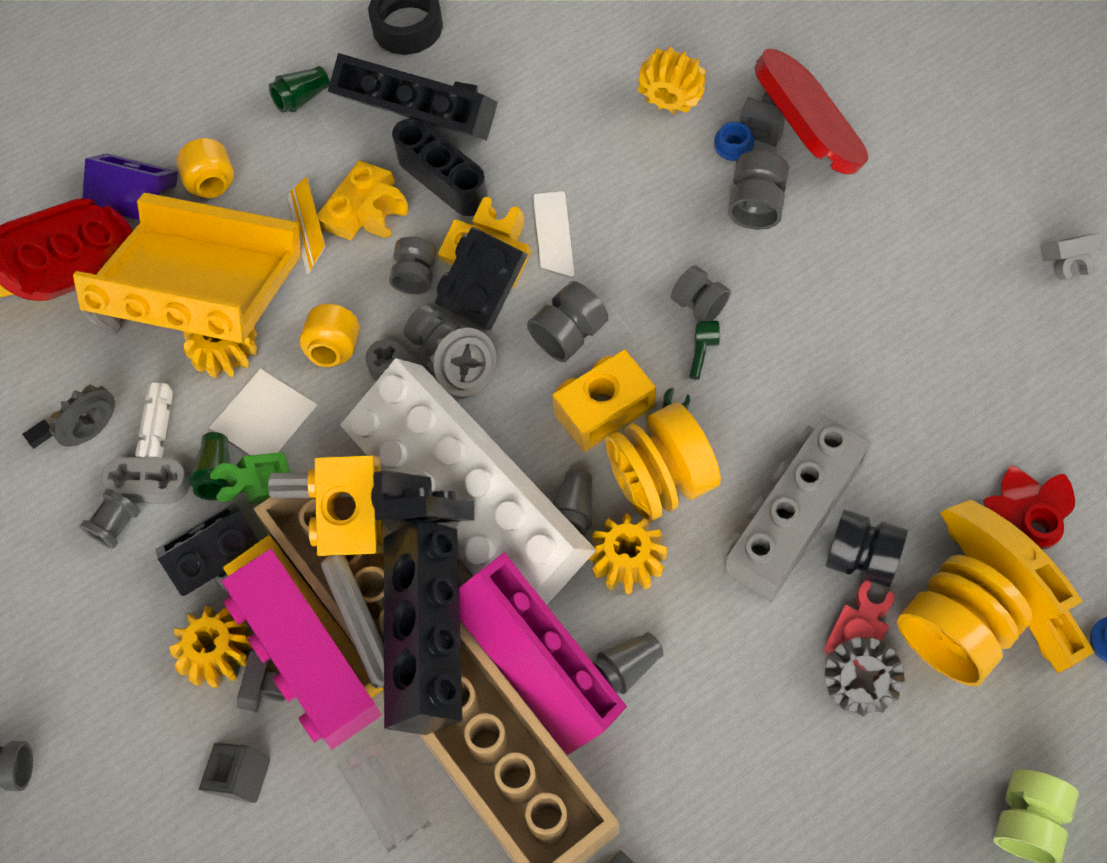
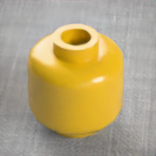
M199 138L186 143L179 150L176 158L177 169L184 187L190 194L201 198H216L231 186L234 180V168L223 144L215 139Z
M328 303L313 307L306 316L300 334V347L303 353L314 364L321 367H334L348 362L354 354L359 337L360 324L357 317L349 309L337 304Z

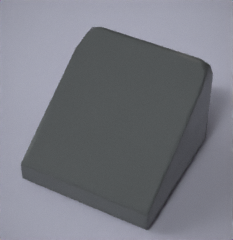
M214 743L199 790L243 802L256 803L268 770L270 757L246 745Z

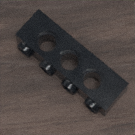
M341 53L337 55L328 88L329 93L408 118L418 119L425 123L486 141L498 104L497 101L483 94Z
M416 519L384 537V729L428 735L463 721L458 535L456 528Z

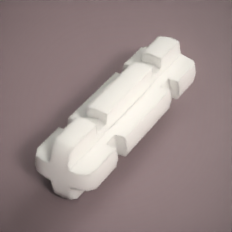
M152 382L147 387L145 400L149 401V403H146L143 407L138 436L142 440L137 442L136 458H162L164 447H161L160 444L165 442L170 410H167L166 407L171 405L173 395L172 389L166 383Z

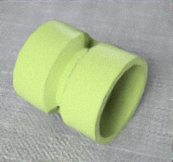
M1025 769L1014 770L1011 774L1004 799L1011 808L1010 810L1002 811L993 839L994 843L1003 850L1032 862L1062 863L1069 836L1062 826L1063 824L1071 823L1079 797L1078 790L1071 784L1046 773Z

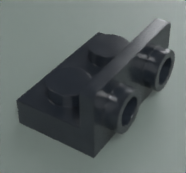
M471 227L468 234H464L457 244L455 250L457 257L450 271L446 272L438 283L436 291L438 296L435 304L451 310L485 329L491 330L528 254L475 227Z
M385 470L374 472L371 501L375 509L376 521L410 523L416 519H421L438 524L475 520L474 501L456 499L455 491L432 492L430 477Z
M234 502L156 548L158 561L179 594L185 596L224 573V566L253 547L259 540Z

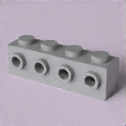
M823 415L814 429L807 426L795 445V449L799 452L790 463L784 460L775 472L771 481L775 487L769 496L765 497L761 494L751 507L747 516L751 522L742 533L736 530L728 540L723 550V554L727 556L724 573L773 602L864 464L872 442Z

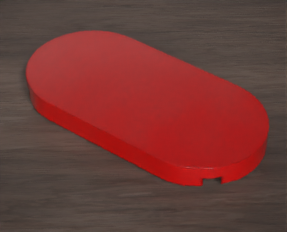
M776 49L764 50L763 54L756 61L758 62L755 65L756 77L802 143L816 158L822 159L826 156L832 160L831 169L846 175L856 174L868 161L867 150L820 83L802 64L786 53Z
M86 198L74 199L0 225V285L10 293L32 301H48L76 290L73 274L79 271L96 275L133 230L125 218L116 210L107 205L104 208L94 205L95 200Z

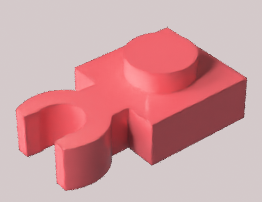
M866 580L862 583L856 595L858 610L847 605L844 606L823 651L831 654L843 642L858 637H869L882 641L889 625L877 620V618L884 617L890 611L895 598L894 593L889 591L882 603L875 604L867 597L871 582ZM857 659L854 660L856 667L868 672L864 666H860Z

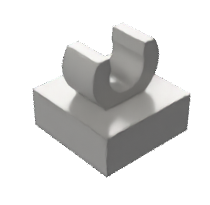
M1099 233L1077 236L1041 245L1043 261L1058 260L1056 274L1060 280L1072 278L1070 267L1073 261L1079 264L1081 275L1093 274L1094 262L1087 253L1102 250Z

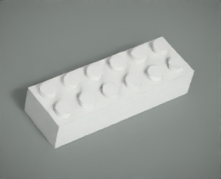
M395 358L340 425L367 456L373 455L380 458L381 471L427 476L431 478L432 492L455 491L456 499L474 501L475 520L438 523L457 529L458 558L473 575L477 574L505 552L547 605L596 551L586 538L422 365Z

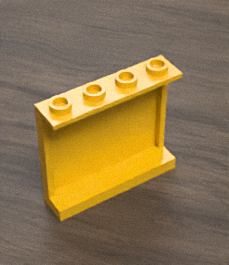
M144 192L137 200L140 218L139 225L96 275L79 271L73 274L80 310L243 344L301 257L299 222Z

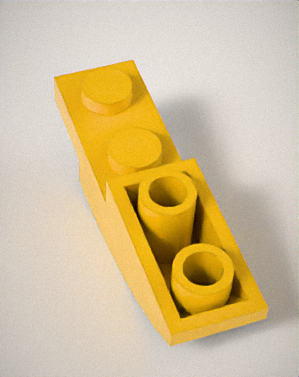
M971 499L947 508L940 513L947 524L951 538L960 545L966 556L991 566L1006 577L1023 594L1032 609L1033 620L1028 627L1038 641L1041 654L1051 662L1057 674L1095 653L1069 612V609L1082 603L1083 600L1051 558L1032 539L1005 518Z

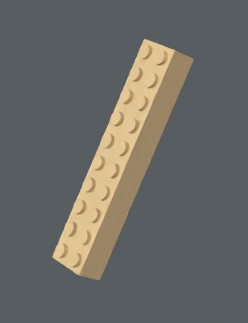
M268 498L254 508L262 525L355 647L321 568V562L333 555L317 556V546H311L309 521L311 517H316V498ZM337 498L334 503L335 514L341 520L350 518L356 508L354 498ZM382 522L383 553L345 555L384 643V537L391 534V532ZM460 621L463 721L428 735L418 734L513 863L586 862L619 835L618 820Z

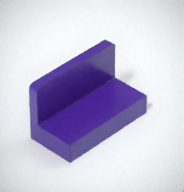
M108 153L85 158L82 198L95 200L94 205L102 208L107 205L122 216L140 220L137 200L144 192L160 195V191L176 187L178 171Z

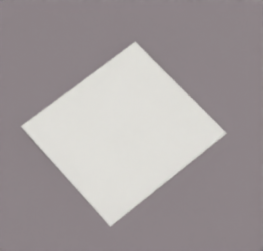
M260 368L209 428L214 432L227 436L229 442L249 455L278 453L318 404Z

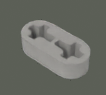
M117 458L109 462L101 474V483L105 490L111 489L133 503H174L182 499L188 493L190 487L189 476L182 465L170 458ZM125 473H129L134 480H126L123 487H119L116 480H123ZM172 473L176 481H169L167 488H163L158 481L167 480L168 474Z

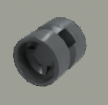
M756 150L744 153L736 160L733 178L735 186L731 190L728 215L736 224L748 229L761 230L774 227L781 221L789 166L780 155L770 151Z
M570 281L552 298V305H545L527 322V328L535 342L548 355L559 362H566L584 345V338L587 335L593 336L608 321V313L600 299L590 289L577 281Z

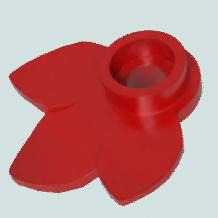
M1010 466L1001 482V495L986 497L983 500L984 506L1011 522L1041 549L1055 546L1064 534L1063 520L1075 508V495L1070 480L1066 474H1059L1041 486L1018 467ZM1031 524H1041L1045 528L1046 533L1036 531Z

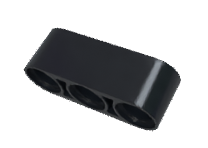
M414 118L403 119L398 122L393 128L392 137L399 165L457 213L463 216H475L482 199L488 197L485 175L481 167L424 122Z

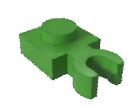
M284 452L243 456L237 463V466L230 463L219 464L211 472L210 477L211 479H225L231 486L223 487L216 495L217 501L229 502L234 500L239 493H246L248 503L256 504L263 503L270 498L268 490L270 474L290 473Z

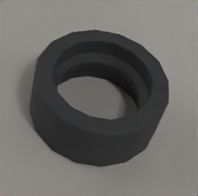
M371 0L368 7L374 39L382 48L391 53L403 55L419 53L431 47L441 35L443 21L439 0ZM403 8H418L428 13L422 21L413 26L396 27L384 22L391 13Z

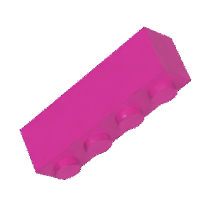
M269 549L221 581L230 594L229 597L223 600V603L238 625L247 620L255 633L247 638L248 642L262 663L271 658L280 671L272 679L288 703L297 698L302 705L305 713L298 717L314 743L323 738L333 750L382 716L378 707L272 549Z
M505 552L459 587L461 622L566 755H569L602 734L627 708L626 704Z

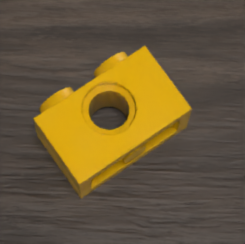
M624 349L613 357L608 355L601 358L595 363L592 370L577 379L570 378L563 382L556 392L552 394L554 415L583 453L605 440L606 437L616 433L655 408L656 386ZM599 394L611 397L607 401H596L593 399L594 396Z
M373 455L315 458V469H309L307 484L310 498H316V517H311L309 521V540L311 546H317V556L383 553L382 521L375 520V509L371 501V491L374 486L373 475L375 471H381L380 458ZM343 493H349L354 498L356 504L353 515L346 520H341L334 511L335 500Z

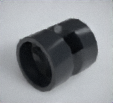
M843 509L825 567L851 575L855 570H860L864 580L889 588L902 555L908 530L885 522H881L876 527H873L870 524L869 517Z

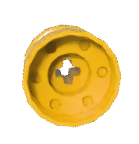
M674 402L646 417L649 436L640 426L633 423L625 428V436L618 431L605 438V448L611 463L612 472L621 491L642 518L646 517L649 522L662 517V508L668 512L678 508L679 499L676 488L688 500H693L720 486L721 476L713 450L695 418L678 402Z
M959 554L947 558L938 573H935L927 584L928 591L919 592L898 617L897 625L907 644L938 672L961 684L980 686L1002 659V649L1011 648L1019 638V635L1031 623L1033 615L1032 609L1023 594L1006 577L991 566L975 558Z

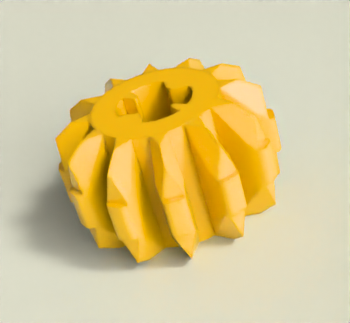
M670 46L666 51L656 48L652 55L647 56L646 61H643L639 70L638 92L646 96V103L656 104L658 111L665 108L671 114H675L677 110L688 113L691 107L696 106L703 96L706 70L699 66L698 58L686 56V50L679 53Z
M253 327L242 344L184 332L186 342L183 344V350L187 358L192 360L191 363L194 368L200 373L207 371L209 376L216 380L222 371H226L227 375L233 378L235 367L248 368L249 361L247 357L257 355V346L255 344L257 333Z
M626 512L622 517V524L617 525L615 521L608 518L605 521L606 532L595 530L592 534V542L595 544L593 547L596 551L588 560L596 563L592 568L595 578L607 576L606 588L610 591L616 588L619 582L624 583V591L628 595L633 592V583L635 582L647 590L651 587L650 576L660 577L663 574L664 566L661 564V561L667 558V547L660 545L662 541L660 529L648 531L649 521L646 517L634 525L631 524V517ZM625 550L628 554L623 553L620 555V551ZM636 553L635 557H629V555Z
M205 605L202 618L197 619L194 614L187 613L186 619L190 625L186 629L173 628L175 637L180 641L169 647L170 654L175 659H178L174 664L176 671L181 676L188 675V680L195 686H200L207 680V683L212 688L218 689L222 675H226L231 681H236L237 673L233 669L236 665L246 666L248 657L243 652L252 648L247 640L250 636L244 635L248 629L246 623L242 622L238 625L225 607L216 615L212 607ZM214 642L216 648L209 652L207 646Z

